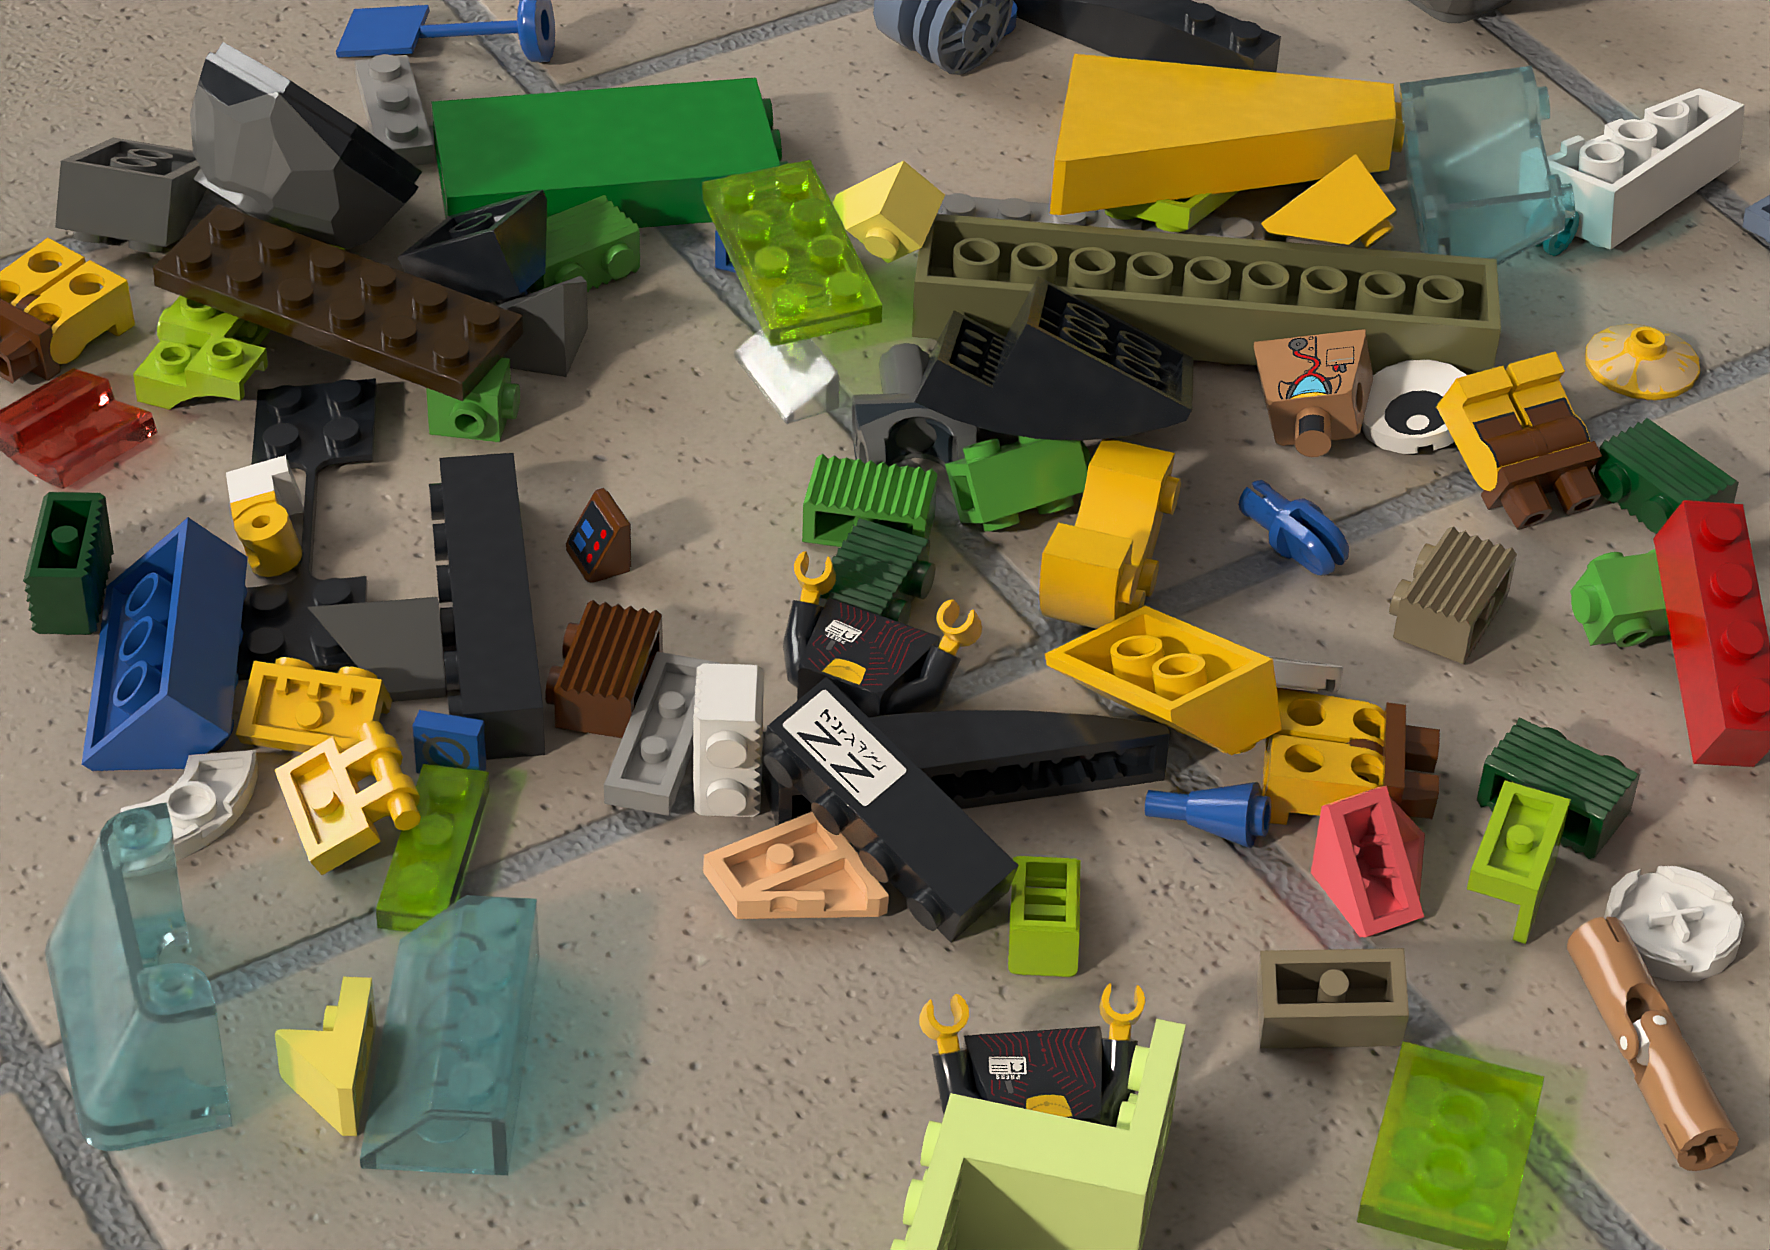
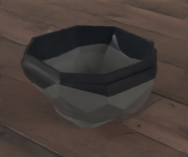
M222 42L215 54L209 52L205 58L190 112L193 154L201 167L194 180L244 214L326 244L350 249L373 239L418 190L419 187L415 183L422 173L420 169L360 125L291 80Z

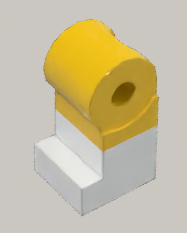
M286 455L226 472L234 529L243 544L252 572L259 576L272 577L290 571L301 560L303 550L289 515L304 511L302 495Z

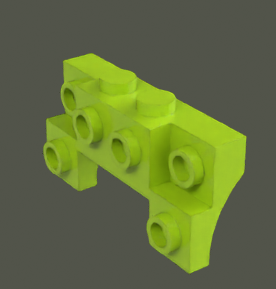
M179 296L171 307L164 309L159 318L157 336L160 342L133 373L137 402L170 410L178 403L194 397L217 396L241 401L245 396L244 384L255 370L265 371L268 367L267 350L264 347H260L259 344L271 329Z

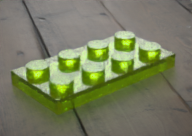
M811 160L787 163L773 168L702 182L703 201L770 347L882 323V303Z

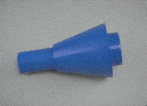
M1258 782L1191 791L1190 794L1148 790L1145 799V815L1147 817L1186 821L1188 825L1247 848H1252L1257 836L1265 837L1268 833L1271 820V799L1269 796H1261V788Z

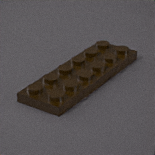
M219 204L153 267L154 285L156 287L460 401H464L523 334V315Z

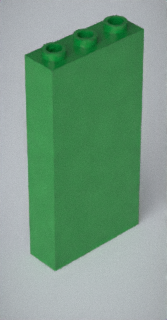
M756 77L431 101L434 149L445 219L454 214L543 189L547 198V217L605 195L608 202L612 201L614 207L618 206L620 213L624 212L626 218L630 217L633 224L637 223L638 228L722 221L737 193L742 190L747 195L754 192L758 198L762 195L771 199L775 197L779 202L782 201V194H790L791 191L789 164L787 160L781 161L782 144L779 129H773L771 99H762Z

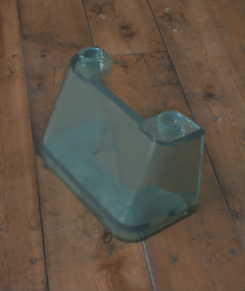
M1532 66L1399 83L1402 123L1405 126L1403 144L1406 175L1421 253L1497 259L1498 266L1565 230V219L1575 217L1573 188L1571 183L1562 184L1559 174H1551L1541 135V120L1550 119L1549 95L1547 86L1537 87Z
M167 802L126 810L116 814L105 823L46 942L45 956L79 1129L88 1144L104 1151H123L233 1127L217 1010L210 982L205 973L195 966L184 963L159 965V956L164 947L174 940L175 946L189 944L174 851L173 827Z

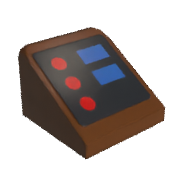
M604 488L594 491L566 542L567 553L584 579L589 583L630 572V567H632L631 524L610 493Z

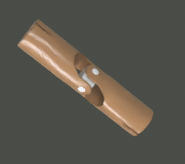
M1608 916L1606 919L1604 917L1594 918L1582 924L1568 939L1567 950L1621 1054L1627 1059L1635 1075L1634 1079L1679 1166L1687 1171H1701L1722 1163L1736 1150L1735 1146H1738L1739 1142L1737 1133L1690 1046L1683 1039L1677 1022L1625 925L1616 917Z

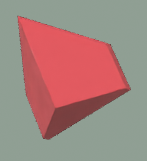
M1380 786L1321 807L1311 874L1359 937H1369L1424 917L1420 903L1425 833L1389 796L1387 786Z

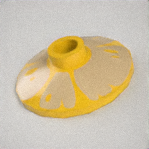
M1639 324L1610 326L1594 334L1585 350V365L1593 378L1609 390L1630 398L1654 401L1675 398L1690 390L1700 374L1699 357L1691 345L1674 333L1654 326Z

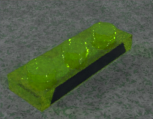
M423 764L416 784V789L420 796L417 809L421 820L416 827L410 830H401L376 907L377 928L445 937L490 791L489 772Z

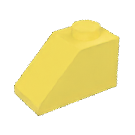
M902 161L836 194L833 205L845 229L862 242L871 254L883 259L888 264L922 248L945 194L909 164Z

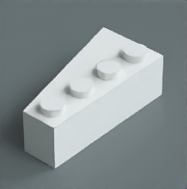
M1698 88L1645 109L1644 119L1623 120L1621 118L1605 124L1604 135L1586 142L1579 135L1561 142L1560 152L1547 157L1540 150L1528 154L1523 158L1521 214L1532 218L1542 204L1553 199L1562 204L1563 210L1570 208L1579 214V226L1575 236L1589 241L1594 246L1611 250L1740 161L1745 105Z

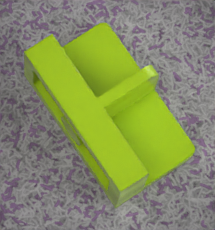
M1505 780L1470 870L1467 890L1520 905L1513 940L1526 944L1558 855L1571 799Z

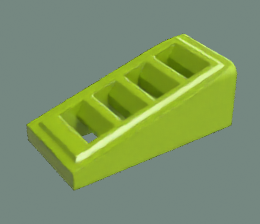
M1013 857V860L1019 866L1011 887L1009 971L1015 975L1074 976L1078 971L1081 860L1057 857ZM1033 887H1052V888H1033Z

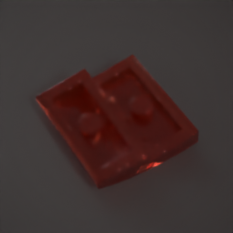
M75 368L0 410V451L34 476L61 489L68 487L158 433L150 411L115 400L108 379Z

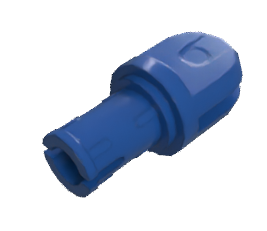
M1263 480L1252 482L1253 488L1263 495L1262 498L1249 487L1243 490L1238 503L1239 510L1242 514L1252 518L1269 531V544L1281 556L1293 558L1307 570L1319 576H1325L1334 572L1335 564L1343 565L1349 558V545L1345 536L1329 518L1323 515L1320 507L1312 501L1302 498L1291 502Z

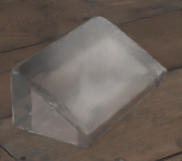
M789 311L776 316L734 351L735 359L786 424L839 408L840 377L838 371Z

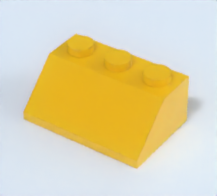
M1355 154L1261 224L1269 234L1277 237L1343 247H1354L1361 241L1365 248L1369 249L1394 231V226L1389 220L1397 215V210Z
M1143 606L1045 653L1046 665L1101 696L1135 711L1137 714L1166 724L1179 733L1186 734L1229 755L1247 752L1254 748L1257 742L1282 730L1272 658L1148 606Z

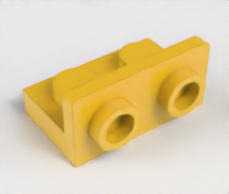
M287 657L276 659L275 664L254 661L236 736L243 744L303 753L333 736L341 748L346 751L360 742L358 737L360 726L369 721L379 722L381 713L388 714L390 712L392 699L383 681L378 679L377 675L365 669L342 667L339 669V673L315 670L311 664L305 661Z

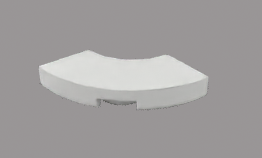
M256 750L189 755L184 774L165 793L148 802L121 808L120 859L123 873L144 871L176 862L205 848L222 836L242 815L254 793L258 777Z

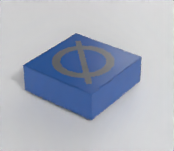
M419 710L412 725L416 773L480 784L486 770L484 721Z

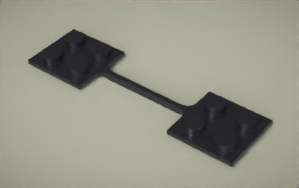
M376 378L362 380L343 379L332 383L301 386L282 385L270 389H260L257 392L251 465L286 455L290 468H298L306 472L301 545L303 552L300 560V572L292 581L278 585L267 584L247 587L241 621L243 637L239 645L236 671L239 675V680L250 679L254 661L275 664L276 659L282 657L305 661L311 664L315 670L338 671L342 667L359 668L308 607L367 602V576L321 580L312 576L318 473L321 469L331 464L373 460L377 393Z

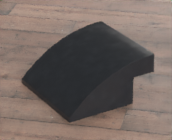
M1038 276L1006 337L955 310L953 311L932 350L914 402L956 421L993 432L1034 439L1083 441L1126 437L1187 421L1192 412L1193 357Z

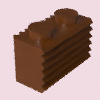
M595 600L587 603L579 624L568 623L562 646V658L565 660L563 667L555 665L551 667L545 691L546 703L555 707V728L623 738L657 651L663 652L661 613L657 610L649 613L644 607L638 611L632 606L624 609L619 603L613 607L607 602L599 605Z

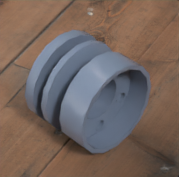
M874 0L873 15L877 29L886 37L910 51L918 52L925 60L935 63L940 69L949 74L963 75L980 66L993 53L1003 38L1009 24L1013 0Z

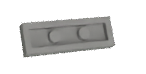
M382 54L371 59L356 60V80L370 133L413 165L435 163L434 146L408 55L393 56Z
M657 651L605 780L604 804L669 816L693 753V715L697 667L703 663L720 664L719 662Z

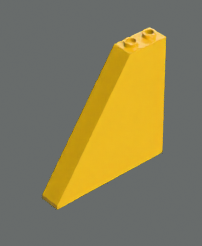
M1074 53L1054 160L1050 214L1067 215L1154 203L1165 199L1190 198L1194 195L1206 193L1219 194L1321 180L1355 154L1369 173L1386 171L1390 167L1391 152L1401 153L1405 131V120H1402L1404 103L1395 102L1394 84Z

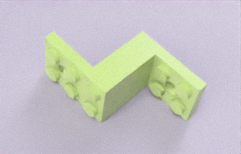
M1156 1019L1150 1048L1136 1045L1130 1069L1128 1089L1139 1091L1138 1095L1130 1093L1128 1102L1122 1101L1116 1128L950 1093L942 1123L929 1121L925 1132L920 1164L929 1168L926 1169L923 1180H911L903 1214V1224L909 1225L905 1240L895 1238L890 1250H1142L1173 1120L1186 1024Z

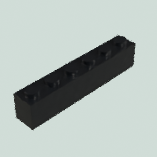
M514 453L439 458L441 483L429 484L432 521L444 520V523L432 524L435 561H448V565H436L439 603L451 602L452 607L440 608L443 646L455 645L456 651L444 652L446 689L460 690L459 696H448L449 715L484 721L486 760L545 755L543 701Z

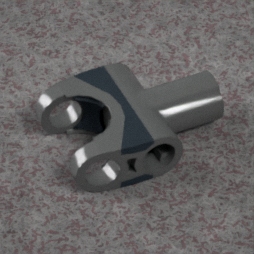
M910 343L897 344L882 354L878 365L883 394H858L852 396L851 417L855 460L860 459L863 463L872 460L876 465L884 462L890 467L902 460L920 458L939 463L946 469L945 464L965 458L964 447L976 443L977 426L953 420L914 402L930 359L929 354L923 351L919 345Z

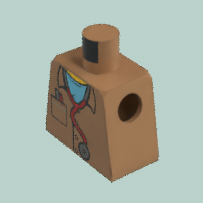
M1366 329L1254 342L1262 391L1275 443L1281 446L1295 444L1300 454L1307 457H1319L1330 450L1331 440L1350 439L1360 434L1373 382V370Z

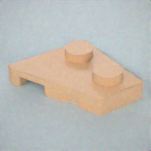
M813 812L704 854L703 873L736 919L879 917L888 912V893L879 881L867 871L858 853L841 833L834 835L827 831L816 819Z

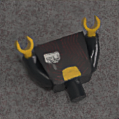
M806 551L800 553L794 562V572L802 592L800 601H792L783 640L787 679L790 684L797 688V701L825 677H828L868 718L933 711L940 704L961 661V658L956 656L959 648L970 646L981 636L982 624L975 610L972 609L966 622L962 626L952 628L953 623L958 619L960 607L954 599L944 602L937 612V623L944 633L940 642V636L831 598L828 599L824 607L819 606L820 596L828 593L836 582L834 567L830 557L827 556L824 573L815 579L807 578L805 574L809 566V556Z
M1111 983L1104 989L1099 1008L1100 1015L1110 1025L1109 1038H1102L1100 1026L964 1035L963 1048H960L957 1033L966 1025L969 1018V1007L965 999L959 994H954L950 999L951 1011L954 1016L953 1026L941 1025L935 1019L934 1006L930 999L923 1006L919 1015V1025L925 1035L937 1041L939 1052L932 1054L943 1114H945L950 1093L1116 1128L1122 1101L1128 1102L1130 1093L1135 1094V1090L1128 1089L1135 1047L1138 1045V1040L1131 1039V1027L1141 1017L1144 1009L1145 996L1143 990L1139 985H1136L1134 1011L1129 1014H1120L1114 1011L1109 1003Z

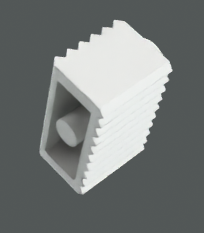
M703 663L697 667L693 715L694 811L699 815L754 817L760 813L763 762L764 670L758 665Z

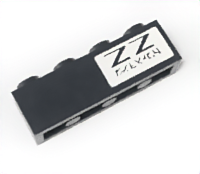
M825 677L767 726L762 755L771 775L787 788L794 786L811 803L812 812L819 823L834 835L841 833L859 851V858L862 864L874 878L883 883L889 881L907 898V906L912 915L926 929L931 931L938 929L952 942L1009 892L1019 865L828 677Z

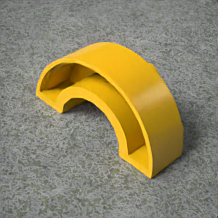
M1109 438L1101 440L1088 466L1085 489L1075 526L1058 522L1042 553L1039 600L1043 616L1097 629L1144 606L1145 596H1152L1157 581L1159 561L1153 560L1152 557L1163 513L1173 515L1180 493L1181 478L1171 476L1175 453Z

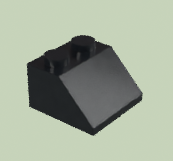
M542 189L448 216L398 256L403 271L488 303L495 302L496 305L528 295V288L545 274L546 195Z

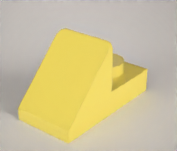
M343 976L338 1006H326L323 1031L280 1029L275 1033L279 1073L282 1079L342 1136H357L376 1031L372 978Z

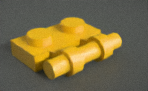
M369 721L360 726L358 730L360 742L346 751L341 748L332 736L275 769L308 859L321 875L326 874L381 842L374 825L385 816L392 817L395 827L403 831L416 827L421 820L417 809L420 796L413 779L401 771L400 765L403 756L397 741L393 736L386 734L383 725L378 721ZM369 775L375 776L377 782L360 791L357 782Z

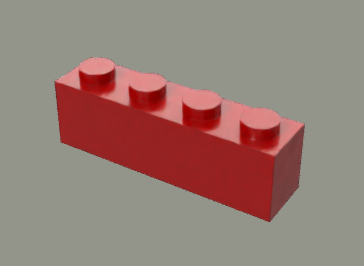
M1683 500L1653 540L1693 764L1754 767L1770 751V642L1743 504Z

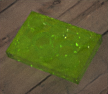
M1403 1041L1362 1194L1357 1222L1462 1250H1506L1545 1076Z

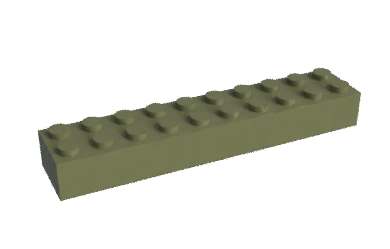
M937 214L922 248L919 249L914 282L912 337L931 338L938 341L954 310L1006 337L1038 276L1193 357V360L1219 362L1225 365H1257L1254 342L1366 329L1373 375L1385 367L1404 361L1429 359L1451 364L1466 375L1494 368L1501 332L1497 259Z

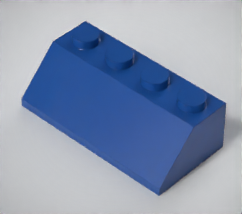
M189 517L107 585L81 764L91 771L185 769L189 755L206 754L209 751L216 752L224 746L232 734L234 728V720L232 718L234 692L239 680V675L236 673L238 651L243 637V630L241 629L243 602L247 595L245 580L248 557Z

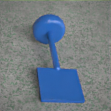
M519 0L517 20L424 25L430 12L429 5L354 9L336 50L337 58L377 56L382 54H413L419 38L518 33L522 51L531 62H550L555 47L553 6L551 0Z

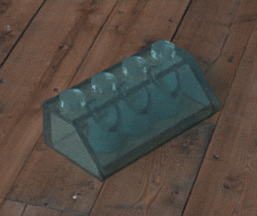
M466 895L400 939L360 1155V1167L362 1169L508 1176L540 956L537 899Z

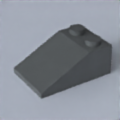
M113 137L61 160L55 228L74 231L73 238L83 242L105 243L108 242V237L129 240L128 247L133 250L161 252L163 251V246L166 247L183 237L207 188L194 180L201 167L192 150Z

